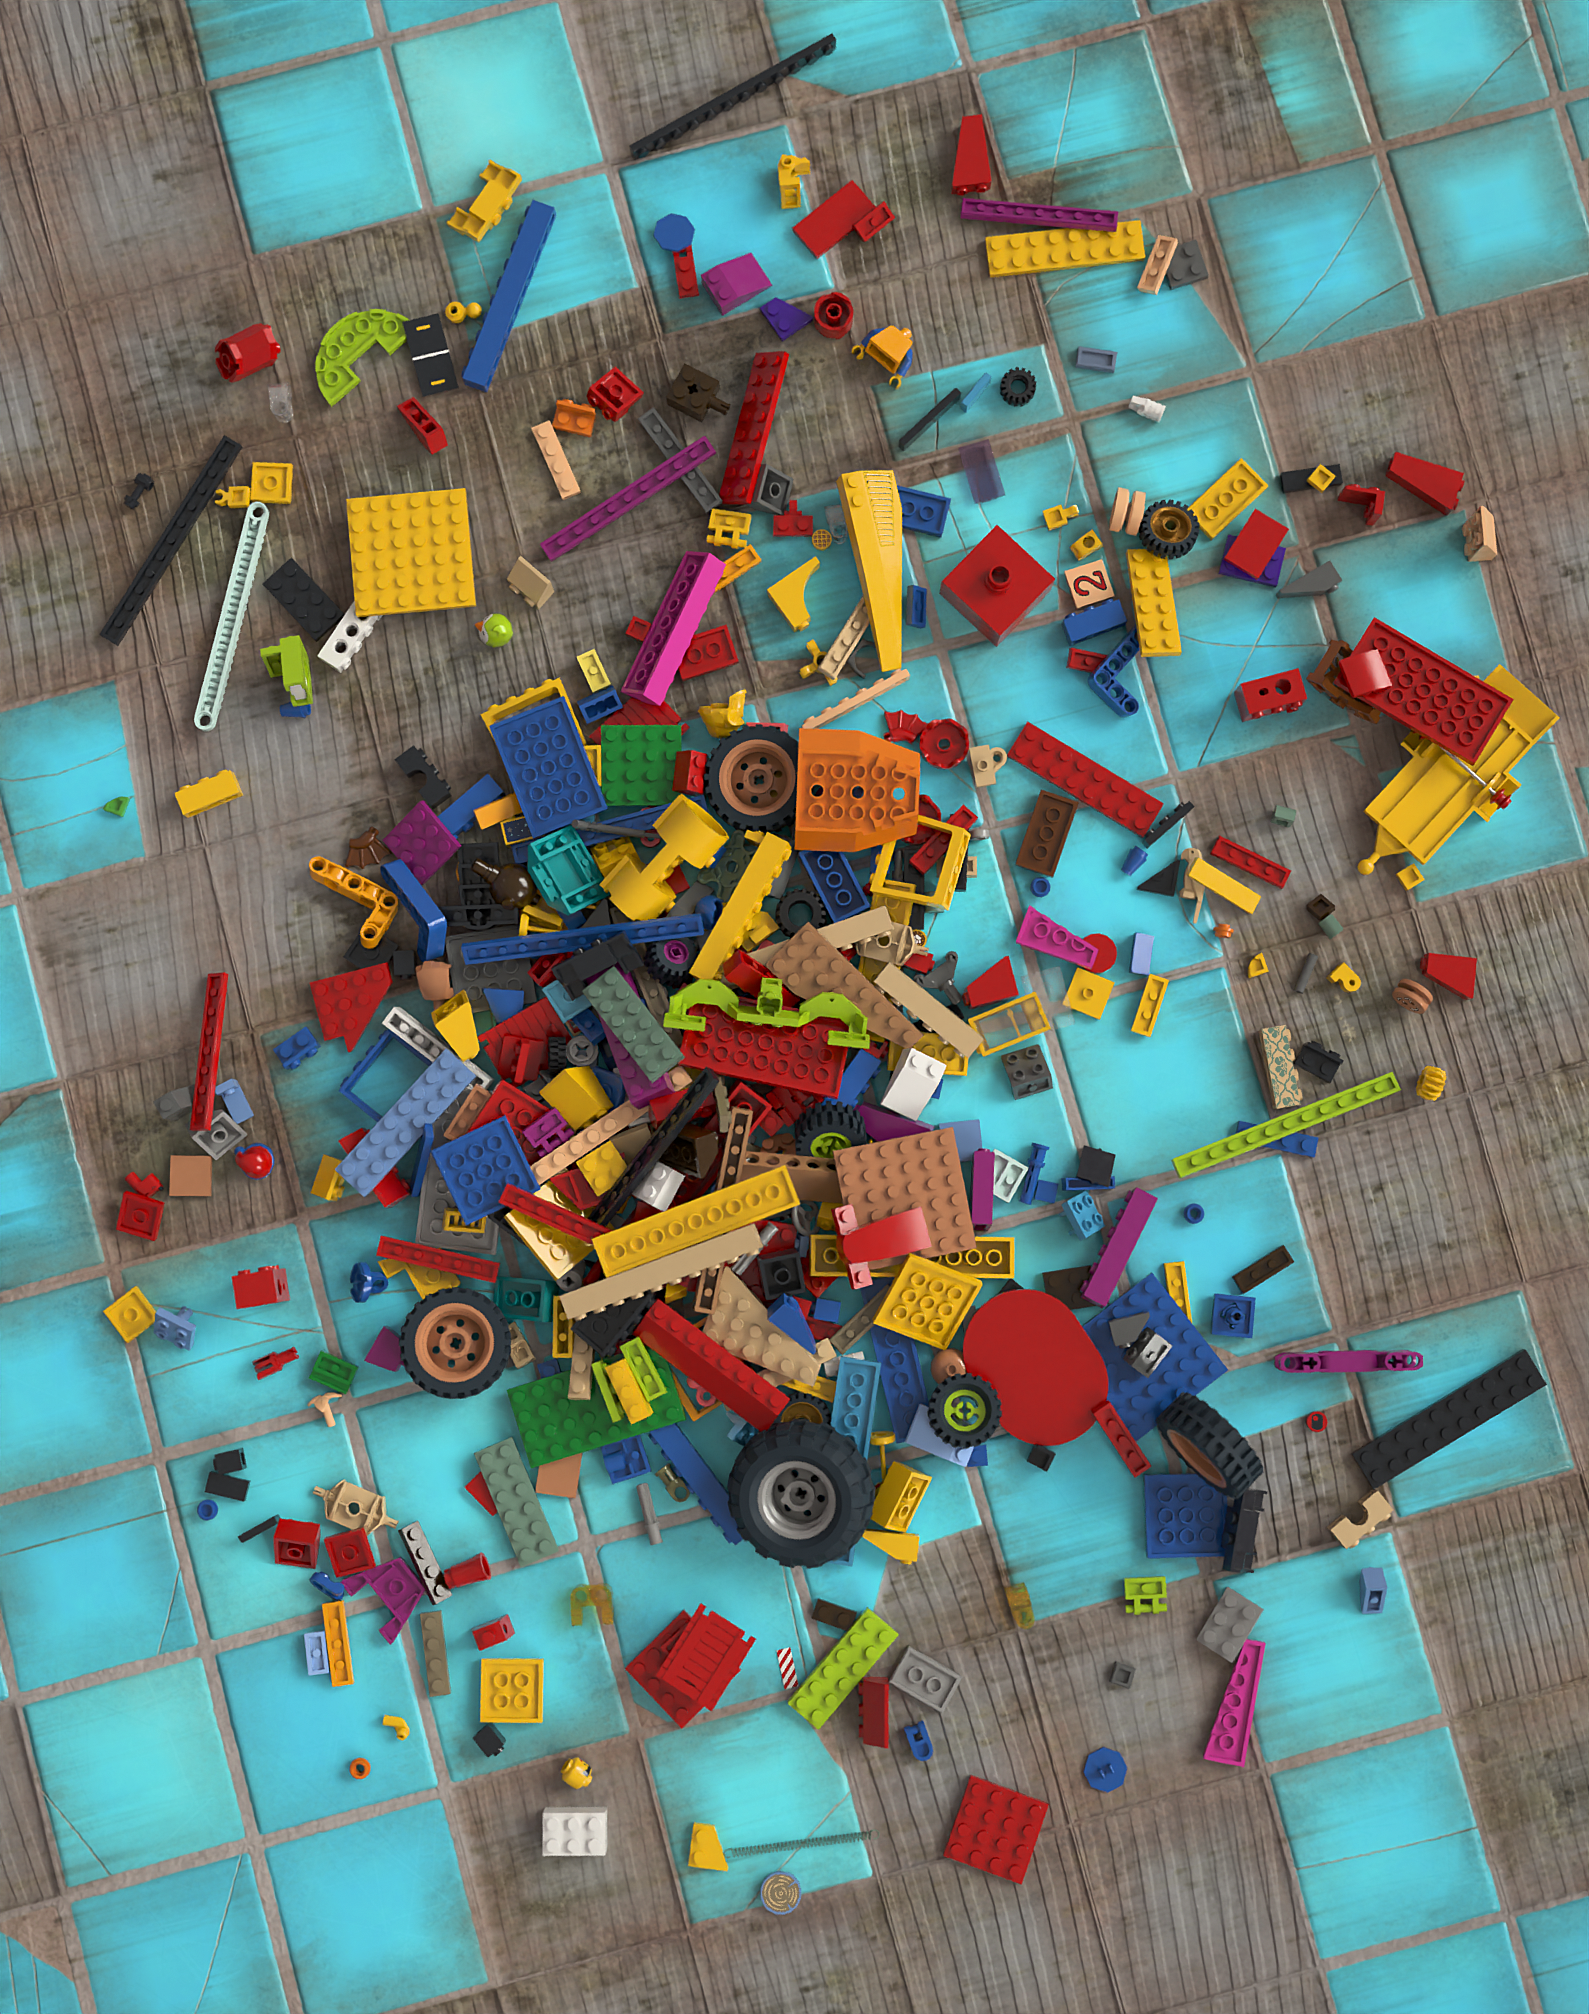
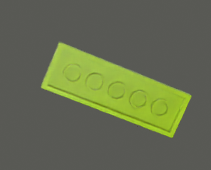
M866 1607L854 1621L853 1625L843 1634L787 1701L788 1705L819 1730L897 1638L898 1632L871 1609Z

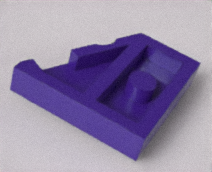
M777 297L760 307V312L781 341H784L813 321L811 315Z

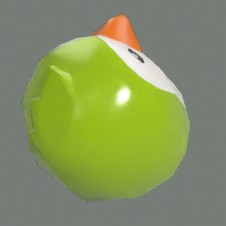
M490 614L483 621L475 623V627L479 630L481 641L487 646L493 648L501 647L507 644L513 636L512 624L502 614Z

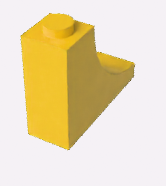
M816 556L767 589L768 597L794 633L798 630L800 632L803 631L811 622V616L805 607L803 596L809 578L820 568V561Z

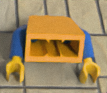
M889 326L886 329H873L861 341L862 344L860 346L855 345L852 348V354L860 350L861 353L856 357L857 360H860L864 357L863 350L865 349V352L892 374L896 372V376L890 378L889 386L893 380H897L899 382L896 387L897 390L901 386V377L905 376L912 364L913 351L910 348L913 342L909 339L912 334L908 328H903L899 331L894 326Z

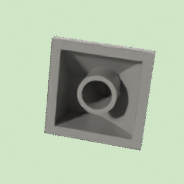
M223 1110L213 1111L211 1131H191V1120L185 1125L191 1138L215 1160L219 1159L247 1136V1133Z

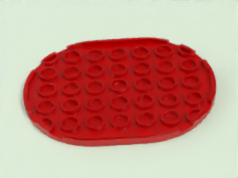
M1014 1289L990 1298L972 1316L963 1340L965 1368L967 1373H972V1376L976 1377L979 1375L983 1381H989L992 1384L991 1388L993 1390L996 1389L998 1392L997 1397L998 1400L1001 1399L1002 1404L1000 1406L1002 1416L999 1421L1000 1425L1007 1432L1030 1444L1053 1446L1064 1444L1080 1437L1094 1425L1097 1420L1091 1411L1107 1400L1108 1375L1106 1366L1097 1348L1075 1315L1063 1302L1039 1290Z

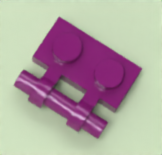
M556 1107L547 1111L522 1130V1133L534 1148L542 1144L543 1148L537 1152L541 1158L554 1151L562 1143L569 1141V1138L574 1135L571 1128L565 1132L561 1130L567 1122ZM556 1133L558 1137L548 1143L546 1139Z

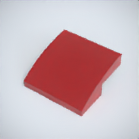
M1378 650L1360 653L1338 661L1352 698L1368 696L1372 692L1387 690L1392 687Z

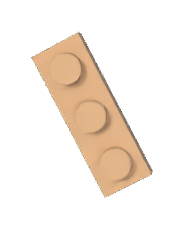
M1158 235L1137 286L1138 291L1157 295L1178 244L1176 238Z

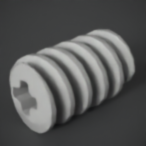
M582 1259L556 1280L557 1285L562 1290L571 1292L580 1288L586 1269L584 1260Z

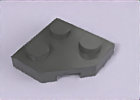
M1196 240L1177 246L1165 273L1170 290L1208 279L1209 275Z

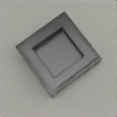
M1115 1661L1109 1682L1130 1689L1136 1669Z

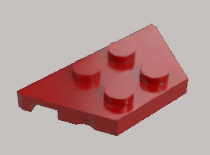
M623 1152V1153H620V1156L622 1157V1159H623V1161H624V1159H625V1153ZM580 1168L549 1178L580 1211L598 1205L608 1192L606 1191L597 1197Z

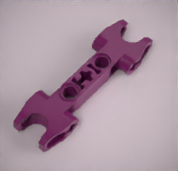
M1409 1350L1282 1352L1274 1356V1367L1288 1373L1410 1371L1423 1367V1355ZM1408 1356H1411L1410 1364L1407 1363ZM1289 1358L1290 1365L1285 1367L1284 1361Z

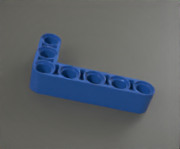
M1136 624L1089 675L1087 681L1089 687L1117 715L1123 718L1134 715L1139 710L1138 701L1115 679L1140 650L1139 642L1134 636L1137 633ZM1122 647L1126 648L1127 656L1122 653ZM1110 661L1115 665L1114 670L1109 667ZM1097 675L1102 678V684L1097 682ZM1111 689L1116 692V698L1111 696ZM1125 703L1130 706V712L1125 710Z
M401 859L381 865L380 871L383 879L419 926L417 953L422 962L430 961L443 956L447 922L442 912Z

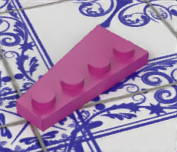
M1029 905L1017 936L1016 944L1092 970L1098 949Z

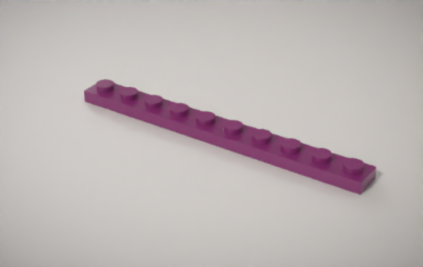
M704 435L540 543L542 549L550 561H554L715 455L716 451Z

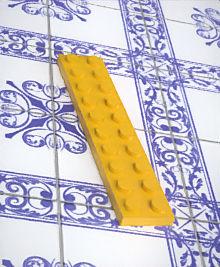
M786 1165L595 1237L592 1239L605 1276L608 1278L800 1205Z

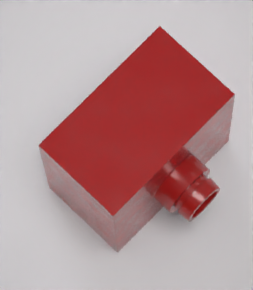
M996 525L944 578L939 594L997 647L1051 591L1055 578L1003 529Z

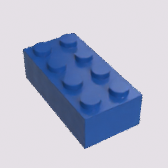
M803 850L798 853V857L810 881L821 898L822 903H824L825 910L832 924L870 910L871 906L843 852Z

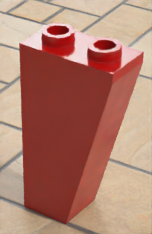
M982 114L962 117L951 189L952 195L957 194L959 196L975 191L983 193L991 188L992 180Z
M1395 452L1391 457L1385 475L1444 515H1448L1452 510L1456 509L1459 499L1456 497L1464 485V480H1462L1463 472L1399 452Z

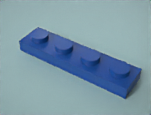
M1238 1121L1236 1134L1257 1126V1124ZM1294 1133L1261 1147L1314 1158L1319 1138Z

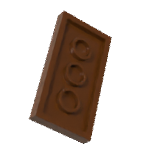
M1041 789L1015 865L1053 878L1079 802Z

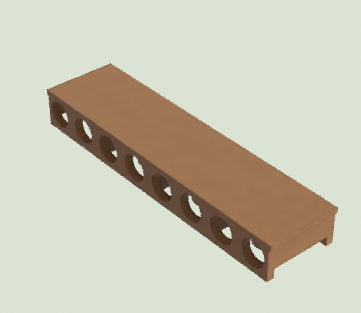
M745 1152L740 1182L786 1165L799 1200L842 1203L836 1170H831L827 1167L830 1164L835 1165L834 1159ZM749 1157H753L757 1159L758 1162L749 1163L746 1161V1159ZM774 1159L778 1164L770 1165L766 1161ZM795 1161L798 1163V1165L795 1167H791L787 1164V1162ZM816 1163L819 1167L813 1169L808 1167L807 1164Z

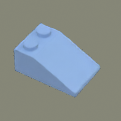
M919 1404L905 1443L966 1467L974 1446L969 1447V1449H963V1447L955 1448L949 1443L945 1444L942 1442L943 1439L939 1436L937 1437L934 1434L933 1427H930V1419L927 1414L929 1407ZM951 1416L953 1421L958 1425H972L969 1422H966L964 1420L959 1421L956 1419V1417Z

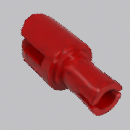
M291 1347L279 1354L271 1352L252 1361L257 1373V1379L261 1380L282 1370L284 1364L299 1359L296 1348Z

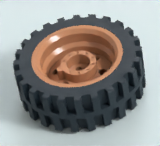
M756 724V727L742 726V730L729 732L731 735L726 739L722 737L719 740L720 744L716 749L713 748L710 752L712 756L709 761H706L705 765L707 767L706 774H704L705 792L716 813L736 830L744 832L747 830L752 832L761 831L765 835L767 832H780L783 827L794 824L793 821L796 819L799 743L790 737L787 732L777 730L774 726L763 727L762 724ZM763 757L767 758V763L761 764L760 759ZM744 763L748 764V768L745 771L741 769V765ZM776 771L782 772V776L780 778H776L774 776ZM757 778H759V779L764 778V779H763L764 784H763V785H761V784L756 785V784H757L756 779H757ZM738 783H743L744 787L742 790L737 789ZM776 790L778 793L777 797H771L770 792ZM754 796L758 797V802L756 804H753L751 802V799Z
M443 1288L438 1290V1292L426 1295V1298L417 1302L410 1313L408 1312L405 1317L404 1326L400 1330V1358L404 1363V1369L407 1374L426 1392L447 1399H464L476 1396L490 1388L501 1377L503 1370L507 1367L509 1355L511 1354V1333L502 1311L485 1295L468 1288ZM462 1319L464 1325L458 1327L456 1325L457 1320ZM439 1326H443L445 1329L442 1334L437 1333ZM473 1333L479 1334L480 1337L477 1341L472 1340L471 1336ZM457 1338L458 1341H462V1344L459 1345V1349L451 1347V1344L454 1343L453 1339ZM438 1346L440 1352L434 1354L432 1352L433 1347ZM469 1353H473L475 1355V1359L473 1361H469L467 1359V1355ZM449 1360L455 1361V1366L453 1368H450L448 1366Z
M1185 1392L1181 1393L1156 1418L1158 1430L1162 1432V1437L1167 1440L1168 1445L1176 1452V1455L1200 1478L1206 1481L1210 1487H1214L1217 1492L1223 1493L1224 1496L1238 1499L1262 1475L1263 1465L1260 1458L1256 1456L1255 1450L1249 1446V1442L1216 1409L1211 1408L1204 1400L1201 1401L1197 1396H1192L1190 1393Z

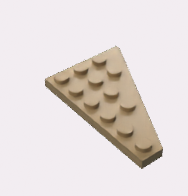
M726 1266L721 1278L715 1315L708 1314L703 1333L734 1356L814 1386L821 1365L809 1355L805 1348L767 1320V1308L763 1305V1302L753 1291L748 1289L747 1285L736 1276L730 1267Z

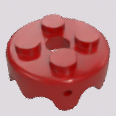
M953 719L932 720L925 727L920 737L919 747L922 757L929 765L937 769H951L958 766L965 759L969 750L967 729ZM941 740H947L950 743V747L943 750L939 747L938 743Z
M919 795L918 815L941 821L939 807L929 796ZM920 824L917 825L915 835L901 838L900 840L910 845L925 844L938 830Z

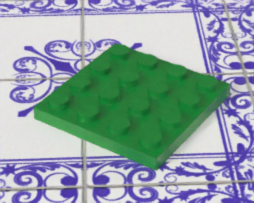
M601 725L602 794L607 806H662L673 803L682 794L672 791L676 753L682 751L681 725Z

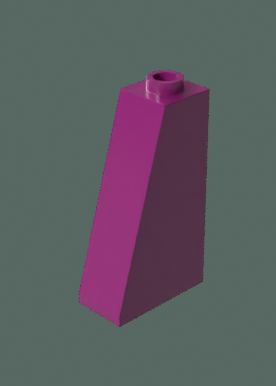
M865 1101L861 1106L857 1104L853 1111L857 1109L860 1112V1117L863 1116L866 1133L877 1141L929 1132L935 1128L931 1124L920 1120L913 1121L899 1113Z
M986 1148L974 1151L972 1156L969 1211L973 1231H988L992 1226L995 1152H990V1149Z

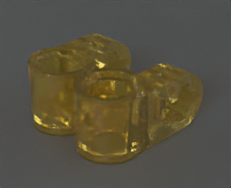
M1022 1582L1005 1587L1007 1601L1018 1626L1022 1629L1031 1628L1034 1625L1035 1617L1026 1585ZM1022 1612L1026 1614L1025 1619H1022Z
M607 1583L579 1584L573 1589L570 1597L572 1626H583V1607L585 1606L602 1607L603 1625L614 1624L613 1590ZM584 1591L587 1594V1599L579 1600L576 1593ZM597 1591H606L607 1598L604 1600L599 1599Z

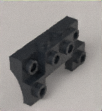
M624 930L603 940L597 938L590 942L591 946L585 949L583 946L572 951L573 955L570 958L552 966V972L572 1001L584 995L582 991L588 987L585 981L586 978L616 964L617 961L625 974L640 966H644V962L636 947H633Z
M1248 1488L1238 1499H1234L1233 1507L1227 1506L1221 1547L1226 1548L1223 1570L1235 1573H1254L1251 1567L1253 1555L1257 1556V1552H1254L1253 1549L1260 1512L1256 1511L1264 1512L1265 1509L1262 1508L1263 1496L1268 1491Z

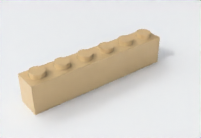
M890 961L875 978V987L881 993H889L892 996L891 1001L899 1007L901 1005L905 1006L908 1009L906 1013L914 1019L917 1017L923 1021L922 1026L928 1031H936L939 1034L938 1039L946 1045L948 1043L952 1044L955 1047L953 1051L960 1057L966 1056L969 1058L984 1040V1037Z

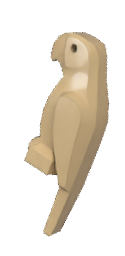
M1187 848L1181 854V860L1185 859L1188 865L1184 873V888L1179 891V897L1195 900L1196 898L1192 922L1196 924L1205 886L1186 874L1194 858L1198 857L1202 860V855L1198 849Z

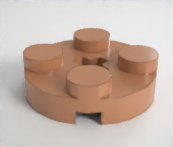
M790 1133L774 1135L763 1141L761 1152L776 1154L782 1150L785 1151L784 1154L796 1155L795 1139ZM774 1159L766 1161L770 1165L778 1164ZM795 1161L787 1162V1164L791 1167L797 1166V1162Z

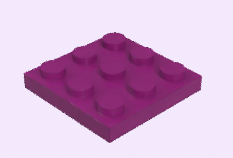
M424 800L419 801L383 839L384 843L398 859L405 863L421 885L425 884L461 847L460 843Z

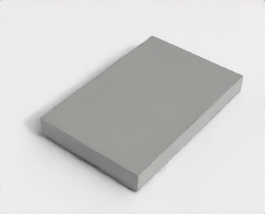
M908 1645L888 1682L943 1714L962 1676Z

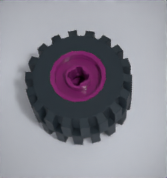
M688 937L653 941L644 956L646 960L644 964L645 967H648V974H652L654 980L659 979V983L662 985L667 983V986H672L674 983L675 986H678L680 983L686 982L691 976L689 972L699 955L697 953L698 947L693 945L695 942L692 939L689 940Z

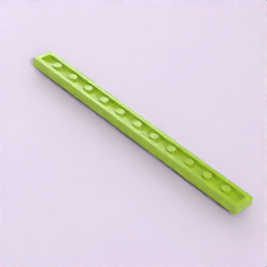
M1390 1072L1176 1157L1171 1162L1179 1179L1397 1093L1401 1089L1393 1072Z

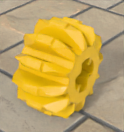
M1426 1066L1417 1081V1095L1423 1099L1435 1101L1443 1091L1446 1080L1445 1071L1438 1067Z

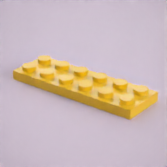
M1127 549L1126 559L1141 657L1180 656L1182 650L1167 555L1163 559L1161 554H1158L1157 557L1154 556V550L1148 552L1147 549Z

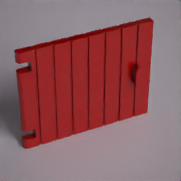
M631 697L623 705V708L617 710L602 725H678L682 718L665 701L658 706L647 704ZM686 723L681 726V736L690 729ZM601 726L589 736L596 745H601Z
M547 997L540 999L477 1036L480 1043L486 1039L489 1042L483 1048L496 1070H498L505 1035L544 1042L539 1071L548 1069L549 1037H566V1046L572 1039ZM500 1075L503 1080H506L510 1077ZM510 1077L512 1080L510 1084L514 1087H518L528 1081L523 1079L522 1083H516L513 1077Z
M700 1603L656 1676L712 1712L756 1641V1638L750 1636L747 1642L744 1641L742 1637L745 1631L713 1610L709 1612L708 1616L704 1615L703 1611L706 1606Z

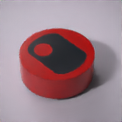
M1312 1411L1306 1417V1425L1314 1432H1321L1327 1426V1418L1319 1411Z

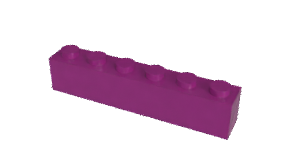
M1137 1187L1127 1192L1124 1198L1126 1204L1123 1209H1119L1115 1217L1118 1221L1115 1227H1110L1106 1235L1109 1239L1106 1245L1102 1244L1097 1255L1100 1258L1097 1263L1094 1262L1089 1270L1091 1276L1088 1281L1085 1280L1080 1288L1082 1292L1081 1298L1100 1308L1106 1307L1158 1200L1157 1197Z

